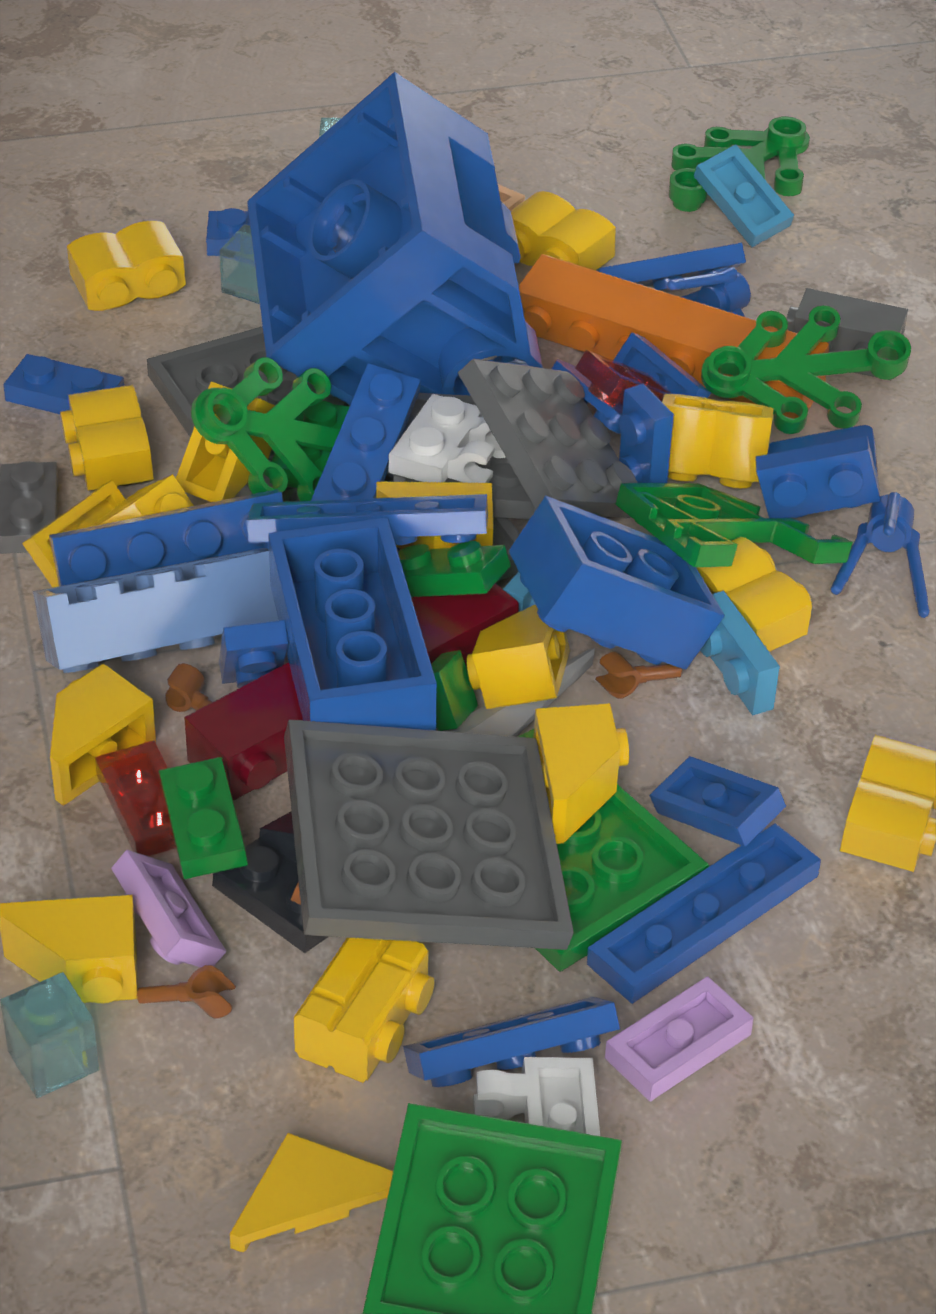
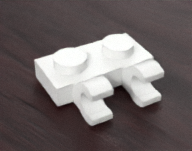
M432 394L389 453L388 472L421 482H445L447 478L462 483H489L493 477V471L481 468L476 463L486 465L492 456L494 458H505V455L476 405L462 402L455 397H443Z
M524 1057L521 1074L506 1073L499 1070L477 1072V1094L473 1096L475 1115L509 1120L514 1115L524 1113L525 1123L600 1136L593 1058Z

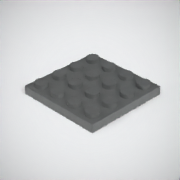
M288 720L284 742L304 935L567 950L574 932L536 738Z

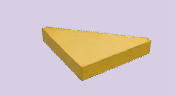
M287 1133L229 1234L230 1248L244 1252L253 1241L293 1228L295 1234L349 1217V1210L388 1198L393 1171Z

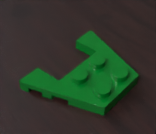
M621 483L615 505L633 518L637 524L644 527L693 567L732 566L738 546L732 540L739 537L747 538L753 543H773L812 564L846 563L853 543L835 534L832 535L831 539H815L807 535L809 524L793 518H763L759 516L761 506L699 483Z

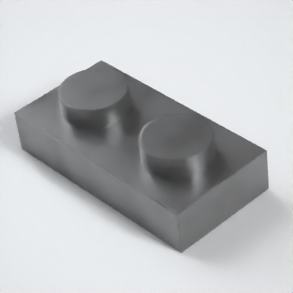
M25 461L1 464L0 554L28 553L22 543L57 518V462L36 463Z

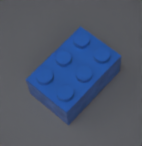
M546 495L509 549V553L520 573V581L529 590L538 608L537 614L545 624L560 632H566L570 629L589 636L599 645L609 649L619 646L636 652L641 658L655 665H660L664 662L686 670L725 616L697 568L684 561L656 537Z

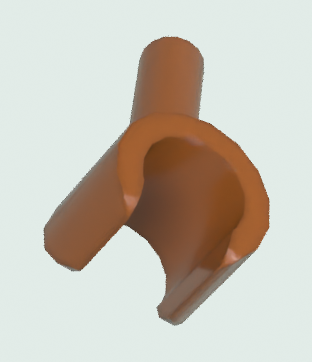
M614 651L605 654L599 661L609 673L597 676L595 680L609 694L617 699H622L633 693L639 683L680 678L682 668L670 664L632 666L620 653Z
M178 664L167 679L170 686L165 693L168 707L177 712H185L190 707L197 711L212 703L208 699L209 697L201 693L205 685V678L202 673L192 665Z
M205 965L197 969L188 979V982H180L175 985L139 987L137 990V1000L140 1004L171 1001L194 1002L209 1017L216 1019L222 1018L232 1011V1005L219 993L224 990H233L236 988V985L216 967Z

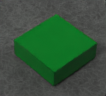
M460 650L441 653L431 664L437 683L436 728L438 731L457 729L478 706Z

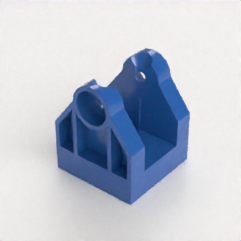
M392 73L247 201L266 357L273 359L285 370L296 376L301 375L310 368H317L323 371L331 383L330 394L351 405L368 363L421 379L419 393L468 396L471 395L458 372L472 359L482 360L497 356L487 361L543 368L535 330L525 322L514 266V263H519L521 255L511 211L500 199L488 133L398 73Z

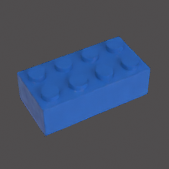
M388 518L268 533L270 587L278 620H285L288 638L287 656L303 721L436 731L437 683Z

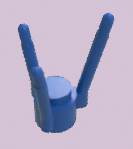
M734 267L718 273L670 280L667 283V288L671 291L701 287L700 290L682 296V298L743 317L745 316L741 309L748 305L751 297L750 287L746 278L737 272Z
M891 492L890 494L880 496V502L872 503L868 522L858 526L857 537L851 547L848 560L841 565L831 586V592L835 595L842 592L867 544L873 543L877 549L884 552H894L903 547L907 551L918 614L920 617L926 618L930 611L919 551L920 533L913 529L914 508L899 493Z

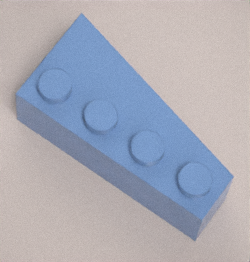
M267 548L33 591L45 659L59 670L63 669V673L92 669L99 666L98 661L120 656L122 661L152 657L157 655V648L179 644L180 650L205 647L215 643L214 636L223 634L224 627L279 621L270 587L269 549Z

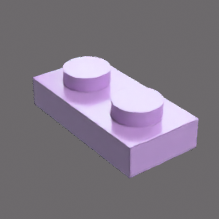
M126 849L111 869L123 887L124 895L133 896L134 912L141 917L152 935L150 943L154 950L172 964L179 965L184 962L198 967L205 965L215 966L226 953V949L173 865Z
M707 976L606 1041L605 1059L651 1102L749 1037L752 1032L754 1018Z

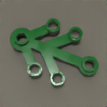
M781 116L772 119L769 122L768 128L764 131L731 130L716 126L706 130L704 147H697L687 143L676 145L672 151L671 166L675 171L670 175L668 194L669 198L673 201V206L685 212L698 210L702 203L706 201L707 192L694 177L697 165L735 144L739 146H754L750 149H739L764 179V162L774 156L778 157L779 168L775 171L773 186L775 192L783 196H796L800 194L803 187L804 173L798 169L797 155L808 149L810 141L805 123L794 117Z
M823 305L817 306L810 311L806 325L776 358L756 360L766 347L780 346L785 341L788 321L786 317L777 311H765L757 317L755 328L738 347H720L705 359L702 365L701 379L706 389L716 396L723 398L744 396L755 404L774 408L773 415L776 428L786 434L799 433L806 425L808 407L800 398L785 397L764 383V381L779 380L828 409V421L833 426L844 429L853 427L858 423L862 408L860 398L852 392L840 391L816 376L871 371L879 379H894L901 375L908 366L911 344L903 334L892 330H884L875 333L871 337L867 349L810 354L820 342L832 341L838 334L841 320L839 313L834 308ZM824 321L829 323L831 326L823 327L818 325L816 322ZM764 327H775L778 331L769 332ZM847 407L852 412L842 413L838 411L836 408ZM792 412L799 417L794 419L788 418L783 413Z
M268 357L259 358L248 366L244 371V379L233 389L209 388L194 399L191 407V417L195 428L206 440L214 444L228 445L250 472L248 485L252 494L275 489L284 492L288 485V478L280 465L269 462L249 435L261 437L268 443L300 482L297 488L300 501H311L315 492L312 484L317 486L322 472H320L300 446L331 452L340 429L294 419L308 406H315L329 396L331 383L323 371L317 368H310L295 378L292 384V391L266 414L248 410L247 406L257 396H266L283 381V373L280 366ZM259 371L265 374L268 383L261 379ZM307 381L314 386L316 393L311 391L307 384ZM263 475H266L271 480L273 488L266 484Z

